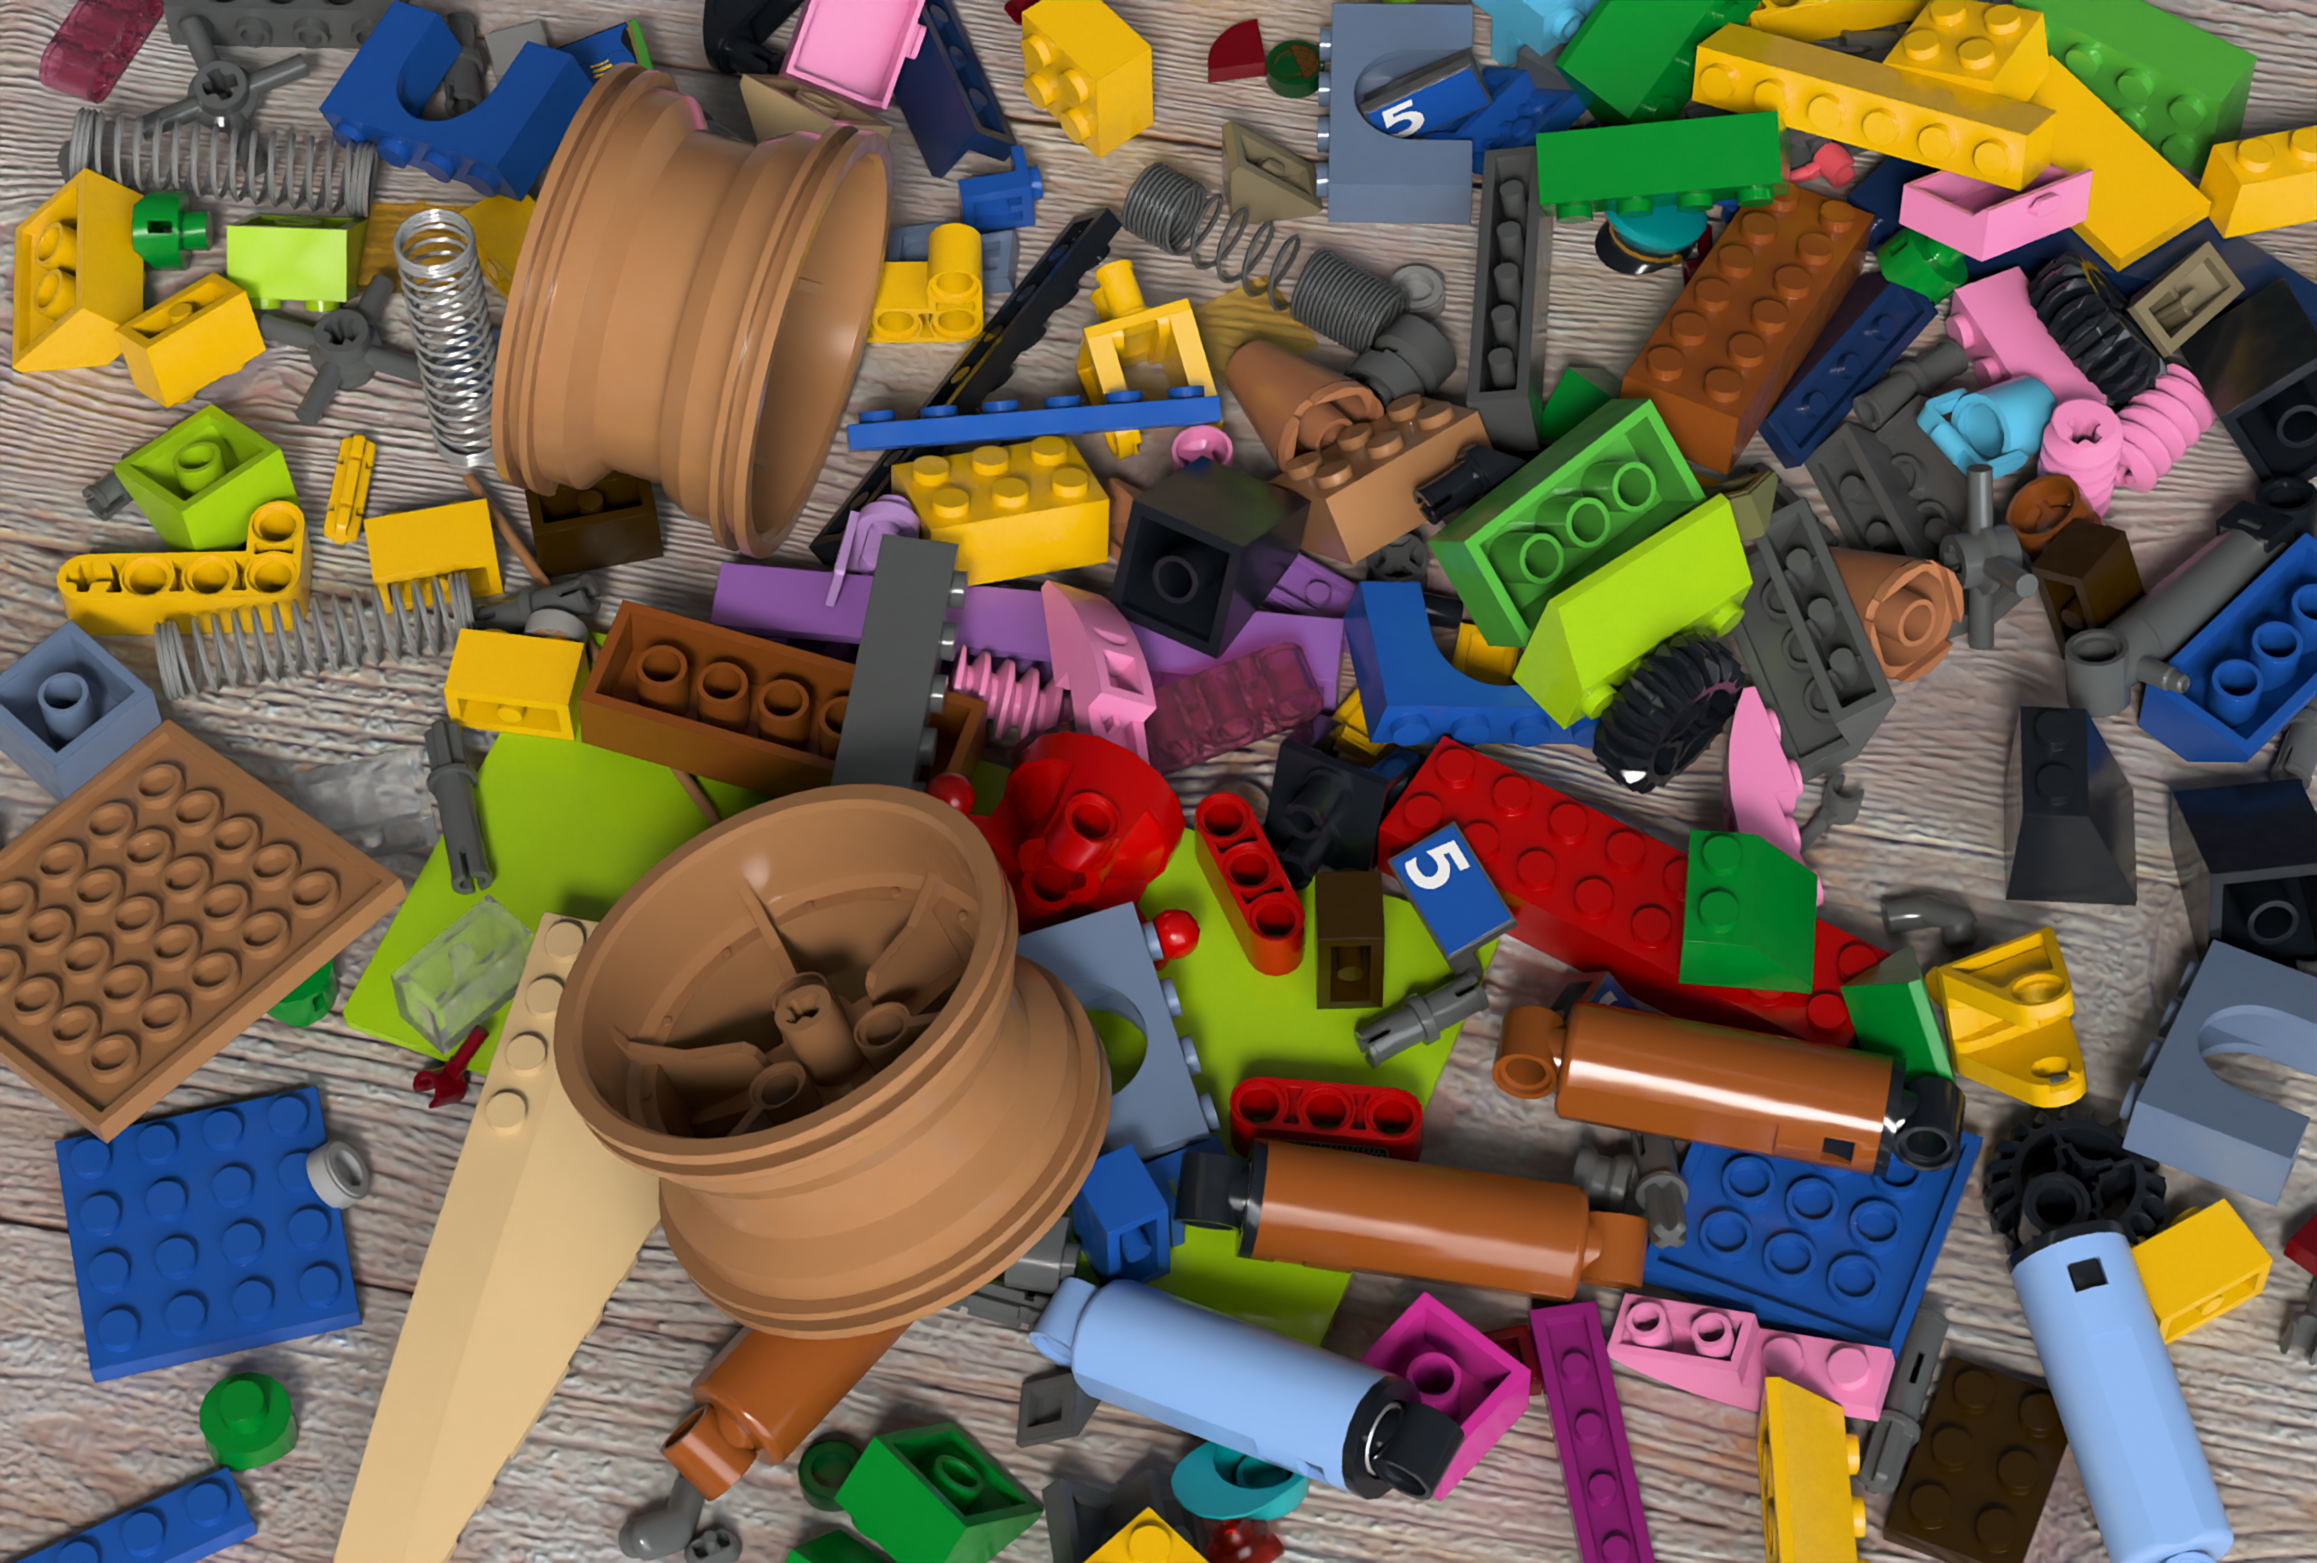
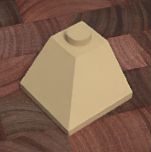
M743 74L739 84L758 145L768 137L796 131L822 135L828 128L837 123L852 125L859 131L870 130L880 133L886 140L893 129V126L857 106L778 75Z

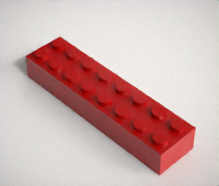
M1444 735L1379 827L1378 870L1396 879L1387 860L1455 821L1518 923V926L1505 934L1583 973L1609 971L1629 996L1670 1016L1861 1050L1840 986L1892 954L1816 918L1811 994L1678 983L1687 854Z

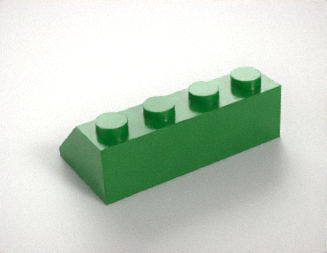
M1600 0L1555 61L1554 66L1595 120H1604L1610 126L1676 120L1678 114L1693 93L1697 45L1729 22L1744 26L1746 20L1761 0Z
M1778 110L1535 134L1539 204L1548 217L1556 216L1557 222L1562 224L1589 222L1593 220L1594 212L1615 210L1617 217L1641 218L1652 215L1653 207L1677 205V211L1704 212L1713 209V201L1737 199V205L1741 207H1760L1774 203V196L1789 194L1791 135Z

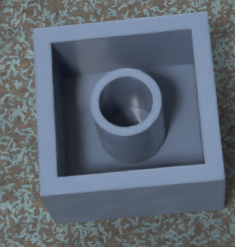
M72 620L68 621L0 674V750L60 803L162 723L153 690Z

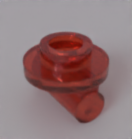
M1248 1516L1228 1519L1220 1524L1212 1532L1211 1537L1213 1541L1205 1551V1555L1210 1563H1272L1285 1553L1281 1542L1272 1533L1266 1520H1249Z

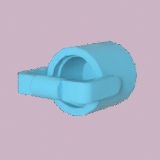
M2022 375L1970 394L1965 388H1959L1926 401L1920 411L1917 423L1929 436L1930 440L1966 477L1968 466L1987 464L1993 468L1994 480L2019 470L2027 462L2028 457L2040 453L2044 429L2050 423L2053 410L2058 405L2055 397L2045 384L2037 378ZM1952 412L1951 424L1942 415Z

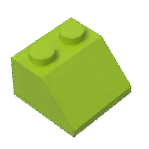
M252 213L227 225V280L246 290L252 309L281 308V300H304V310L331 312L341 309V302L351 300L359 292L369 234V218Z
M209 404L113 466L116 477L166 545L175 552L232 551L247 541L249 521L251 515L258 507L267 502L278 500L300 506L281 448L213 404Z

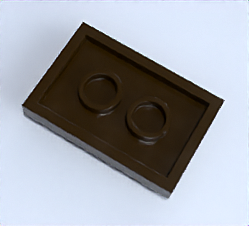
M1951 1356L1886 1524L1883 1539L1947 1563H2024L2069 1443L2051 1390Z

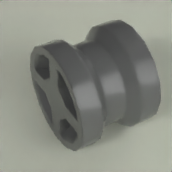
M1406 533L1366 557V581L1420 582L1422 592L1426 593L1429 560L1426 545L1418 537Z
M1582 1144L1577 1156L1571 1185L1581 1186L1587 1190L1589 1208L1602 1210L1603 1212L1623 1214L1633 1173L1634 1156L1620 1153L1614 1158L1601 1156L1595 1147Z

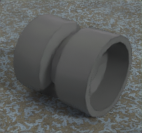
M1406 314L1399 316L1377 338L1374 343V350L1367 348L1346 369L1343 375L1369 387L1374 396L1380 400L1384 407L1385 415L1387 414L1386 407L1400 397L1410 394H1419L1422 397L1431 396L1456 370V357L1444 335L1432 324L1420 317Z

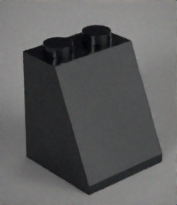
M2282 278L2202 327L2180 346L2182 353L2218 417L2262 484L2268 480L2280 477H2295L2309 481L2317 476V329L2285 279Z
M1200 456L1133 500L1110 602L1115 605L1126 620L1218 659L1228 649L1298 557L1311 501L1210 458Z
M2020 706L2003 792L2006 900L2136 906L2137 877L2133 790L2086 709Z
M2300 779L2173 791L2170 848L2199 962H2203L2213 939L2290 968H2294V960H2317V813Z

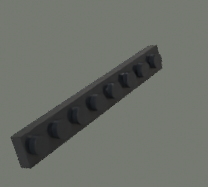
M1109 208L1072 218L920 408L957 405L958 416L979 415L981 413L978 406L988 393L997 390L1009 380L1014 372L1011 365L1020 353L1034 346L1044 336L1046 327L1043 324L1051 314L1067 305L1076 296L1079 290L1076 283L1083 274L1096 267L1109 254L1111 247L1108 243L1122 227L1120 221ZM920 409L911 420L921 419ZM947 445L886 450L808 548L823 565L836 562L850 511L860 513L864 506L876 502L878 497L891 494V465L913 462L922 456H947V451L945 450Z

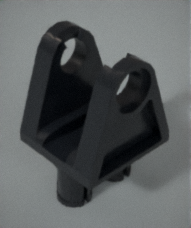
M1322 714L1317 715L1283 740L1279 748L1264 833L1269 843L1285 849L1277 858L1294 890H1302L1308 887L1313 880L1315 872H1318L1322 865L1335 870L1340 868H1357L1362 871L1375 870L1378 864L1379 827L1427 760L1426 755L1400 746L1370 769L1358 765L1354 766L1339 760L1341 751L1334 749L1337 736L1341 737L1346 727L1345 723Z

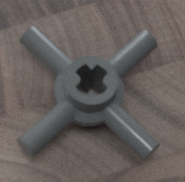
M197 16L187 18L180 23L179 28L198 68V72L189 84L186 99L143 115L142 135L145 140L153 137L155 120L159 116L162 119V133L174 129V123L177 119H180L181 126L197 120L203 126L212 130L213 126L217 123L220 126V132L227 133L231 141L232 128L237 126L239 128L236 155L246 175L251 128L248 121L257 110L259 95L310 75L309 70L300 53L249 73L241 66L230 61L219 60L201 18ZM226 93L228 99L220 100L218 95ZM258 144L255 154L254 177L264 173L267 168Z
M380 274L374 275L354 311L349 309L331 311L319 319L315 328L267 313L262 316L258 326L261 336L309 351L312 366L318 372L295 412L296 417L301 422L307 425H316L337 388H359L368 383L376 371L423 385L420 377V368L418 367V358L382 348L380 336L373 327L395 288L394 283L388 277Z
M1973 464L1967 467L1968 522L1959 530L1941 518H1933L1925 527V536L1929 541L1940 547V564L1955 573L1963 590L1968 589L1969 647L1974 650H1988L1994 647V593L2002 585L2021 598H2029L2036 593L2039 583L2035 575L2022 568V550L2015 531L2007 524L1993 526L1992 466Z

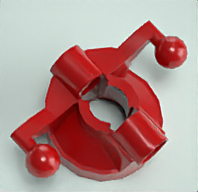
M1071 731L1041 735L1024 749L1008 776L1004 797L990 817L978 814L969 815L974 806L975 792L972 784L963 775L952 771L939 773L927 783L924 793L945 801L962 812L987 840L1013 889L1018 911V933L1022 935L1133 901L1140 924L1148 922L1137 905L1147 884L1166 870L1181 843L1186 825L1179 798L1158 771L1124 747L1099 736ZM1037 894L1042 895L1046 900L1040 898ZM1179 908L1165 909L1153 918L1152 922L1163 953V959L1153 961L1156 971H1161L1170 959L1185 958L1197 948L1200 928L1197 920L1188 911Z

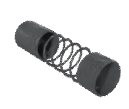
M1162 162L1153 163L1142 171L1131 186L1124 201L1121 216L1122 226L1126 231H1129L1136 237H1140V239H1144L1145 242L1154 244L1160 250L1169 252L1172 256H1182L1190 252L1192 264L1197 269L1206 270L1216 265L1218 278L1223 283L1231 284L1242 279L1244 292L1249 297H1259L1268 292L1270 306L1275 311H1284L1290 308V314L1294 321L1308 326L1314 332L1317 331L1319 334H1323L1329 340L1332 339L1334 342H1338L1344 348L1348 347L1349 350H1353L1359 356L1367 348L1374 350V343L1377 338L1399 316L1409 314L1410 296L1407 291H1403L1402 288L1398 289L1392 283L1372 275L1371 272L1357 267L1356 264L1353 265L1351 262H1347L1346 259L1332 254L1331 251H1325V248L1316 250L1309 258L1293 291L1291 302L1284 306L1277 305L1273 301V288L1282 280L1295 261L1301 243L1298 234L1290 236L1278 252L1271 269L1268 286L1259 292L1251 291L1247 287V274L1259 263L1271 243L1275 230L1273 221L1265 222L1252 238L1245 255L1242 273L1234 278H1226L1221 272V261L1236 246L1246 228L1249 218L1247 207L1238 209L1227 223L1220 238L1216 259L1207 265L1200 264L1195 258V248L1202 243L1218 220L1223 206V197L1221 193L1215 194L1206 202V191L1202 183L1193 181L1192 178H1188L1187 175L1169 168ZM1218 199L1217 208L1211 221L1196 240L1206 212L1212 203ZM1244 212L1238 232L1222 253L1231 227ZM1270 226L1264 245L1249 265L1257 241L1264 230ZM1191 236L1190 246L1182 251H1176ZM1296 239L1294 249L1291 253L1289 260L1287 261L1283 270L1275 278L1278 266L1281 262L1284 253L1288 249L1289 245Z

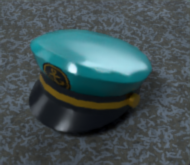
M1677 205L1653 207L1652 215L1641 218L1617 217L1616 210L1605 211L1607 221L1599 229L1596 236V252L1600 260L1607 267L1624 274H1648L1672 265H1679L1689 257L1696 246L1697 240L1706 230L1708 215L1706 211L1696 213L1677 211Z

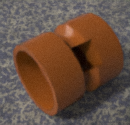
M2060 474L2041 476L2027 483L2015 494L2009 503L2005 518L2007 525L2015 531L2021 548L2030 556L2032 563L2073 518L2106 525L2100 515L2093 510L2092 504L2079 485L2069 476Z

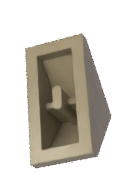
M1231 120L1222 126V181L1230 219L1238 209L1247 207L1249 212L1247 224L1310 217L1323 210L1321 199L1316 198L1317 180L1312 163ZM1244 212L1237 218L1233 226L1241 225Z
M2207 241L2131 297L2127 311L2163 358H2166L2242 293L2245 288L2212 244Z

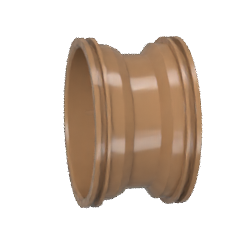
M621 62L606 71L583 100L562 138L535 204L515 268L501 328L491 402V444L493 459L501 480L507 485L525 490L530 489L534 493L550 497L556 495V489L559 484L586 490L615 470L662 484L665 495L684 514L694 521L711 527L713 538L720 548L731 551L740 550L744 555L758 559H764L773 554L792 531L813 492L838 432L866 343L883 269L892 206L893 167L891 152L886 138L874 131H859L852 125L837 123L828 128L822 135L796 131L768 137L757 145L711 132L697 100L689 95L679 93L676 82L669 74L663 71L648 70L641 65L631 62Z
M845 784L789 794L735 814L682 844L637 880L596 926L568 974L559 999L554 1025L553 1046L555 1063L564 1091L591 1133L607 1150L620 1160L641 1171L660 1176L659 1208L661 1223L668 1244L696 1288L709 1303L724 1315L740 1324L767 1334L793 1339L827 1340L851 1338L892 1329L936 1313L991 1282L1016 1263L1042 1239L1063 1215L1080 1191L1093 1168L1103 1144L1112 1100L1111 1071L1107 1053L1098 1032L1088 1018L1083 1006L1072 990L1055 974L1040 964L1016 954L1018 911L1014 892L1003 867L997 860L987 840L962 812L945 801L920 791L899 786ZM733 1127H735V1128L731 1131V1133L727 1136V1134L729 1133L730 1129L733 1128Z

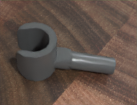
M1836 774L1828 780L1820 810L1814 816L1815 818L1799 833L1801 839L1800 854L1833 824L1842 826L1849 825L1855 821L1864 796L1863 788L1858 791L1856 796L1844 798L1839 796L1842 791L1846 776Z
M2317 1280L2314 1281L2306 1308L2303 1311L2294 1313L2279 1345V1349L2284 1355L2287 1354L2290 1345L2304 1348L2311 1355L2309 1365L2317 1363Z

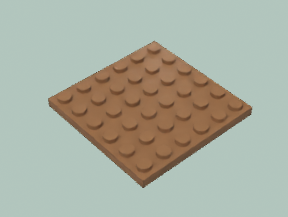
M168 718L0 851V1062L108 1144L408 896L400 877Z

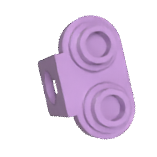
M887 494L878 497L876 502L864 506L860 513L850 511L825 605L835 606L846 569L849 574H874L882 534L919 539L920 519L912 511V505L908 500L898 495Z

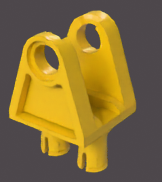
M1117 260L1099 268L1095 272V277L1100 284V288L1091 293L1090 299L1095 306L1101 323L1083 328L1074 369L1089 406L1106 405V393L1128 391L1121 368L1146 360L1149 365L1161 363L1172 388L1204 386L1205 397L1217 396L1188 298L1154 308L1146 307L1132 269L1131 260ZM1223 419L1217 424H1208L1207 426L1216 427L1221 430ZM1139 430L1102 433L1116 461L1139 453L1137 444L1142 443Z
M2049 926L2010 941H2000L2001 944L1999 945L1994 943L1986 950L1952 963H1942L1941 967L1934 966L1929 970L1924 981L1930 999L1944 1011L1953 1069L1959 1075L2030 1105L2043 1108L2071 1104L2086 1093L2088 1083L2085 1064L2070 1020V1016L2074 1013L2075 1009L2072 983L2055 931ZM2057 1075L2069 1076L2057 1083H2050V1079L2045 1078Z

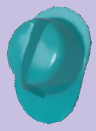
M1207 1441L1180 1461L1171 1478L1174 1498L1185 1510L1203 1518L1237 1519L1243 1521L1247 1519L1270 1521L1284 1517L1301 1504L1308 1493L1311 1482L1310 1478L1211 1441Z

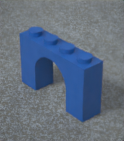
M394 0L319 108L333 128L332 137L345 149L347 142L351 139L353 142L352 153L356 152L357 145L361 141L365 144L368 141L370 144L375 142L377 145L375 149L378 155L395 167L404 169L407 165L424 170L438 181L449 183L453 179L468 184L475 191L486 197L493 198L496 194L521 202L560 145L574 115L593 87L591 81L573 54L527 41L497 86L479 105L451 119L441 121L422 120L424 108L430 96L463 48L439 13Z
M1359 581L1343 621L1370 743H1396L1401 746H1413L1419 743H1438L1444 735L1466 747L1478 744H1517L1522 747H1533L1540 744H1576L1580 747H1593L1595 729L1602 723L1601 716L1594 720H1590L1585 716L1563 730L1519 684L1511 686L1491 685L1472 679L1454 668L1443 657L1433 640L1420 582Z

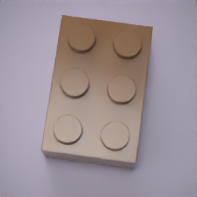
M1419 394L1406 395L1391 402L1386 407L1387 414L1373 422L1355 424L1342 430L1336 436L1337 442L1321 452H1308L1289 461L1285 466L1287 471L1268 483L1311 501L1300 549L1353 565L1427 522L1428 520L1419 510V508L1426 505V502L1423 501L1420 504H1416L1413 498V491L1423 487L1455 466V459L1459 451L1466 446L1476 444L1493 449L1478 411L1453 405L1447 401L1441 402L1425 398Z

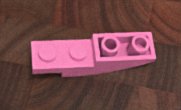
M1047 580L1041 586L1054 684L1055 687L1071 691L1076 732L1102 737L1132 751L1150 765L1144 722L1157 706L1146 660L1136 635L1126 618L1115 605L1102 595Z
M1755 686L1744 688L1734 714L1722 774L1721 811L1723 832L1757 834L1806 867L1800 854L1801 839L1799 830L1792 817L1796 799L1803 793V782L1799 767L1794 759H1786L1780 745V725L1772 708L1765 709ZM1809 868V870L1817 874L1814 868ZM1819 876L1817 880L1816 911L1817 907L1823 904V889Z
M1629 1293L1624 1295L1607 1347L1609 1358L1642 1374L1696 1395L1760 1413L1765 1377H1781L1843 1407L1844 1416L1877 1422L1880 1418L1895 1366L1892 1349L1759 1328L1755 1313Z

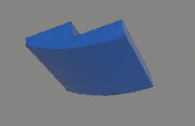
M1485 67L1482 73L1493 103L1416 139L1472 140V173L1483 176L1484 152L1486 150L1536 146L1535 134L1566 131L1586 111V108L1572 90L1536 88L1526 69Z

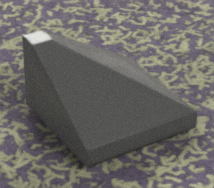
M1072 1372L1022 1383L1016 1444L1020 1448L1079 1436L1101 1400L1086 1394L1076 1383Z

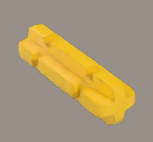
M354 434L353 437L343 438L339 446L338 463L335 466L327 505L328 510L322 529L324 536L334 540V544L344 546L346 542H355L360 535L362 516L372 475L371 469L373 468L376 455L375 443L365 440L366 437L362 434Z

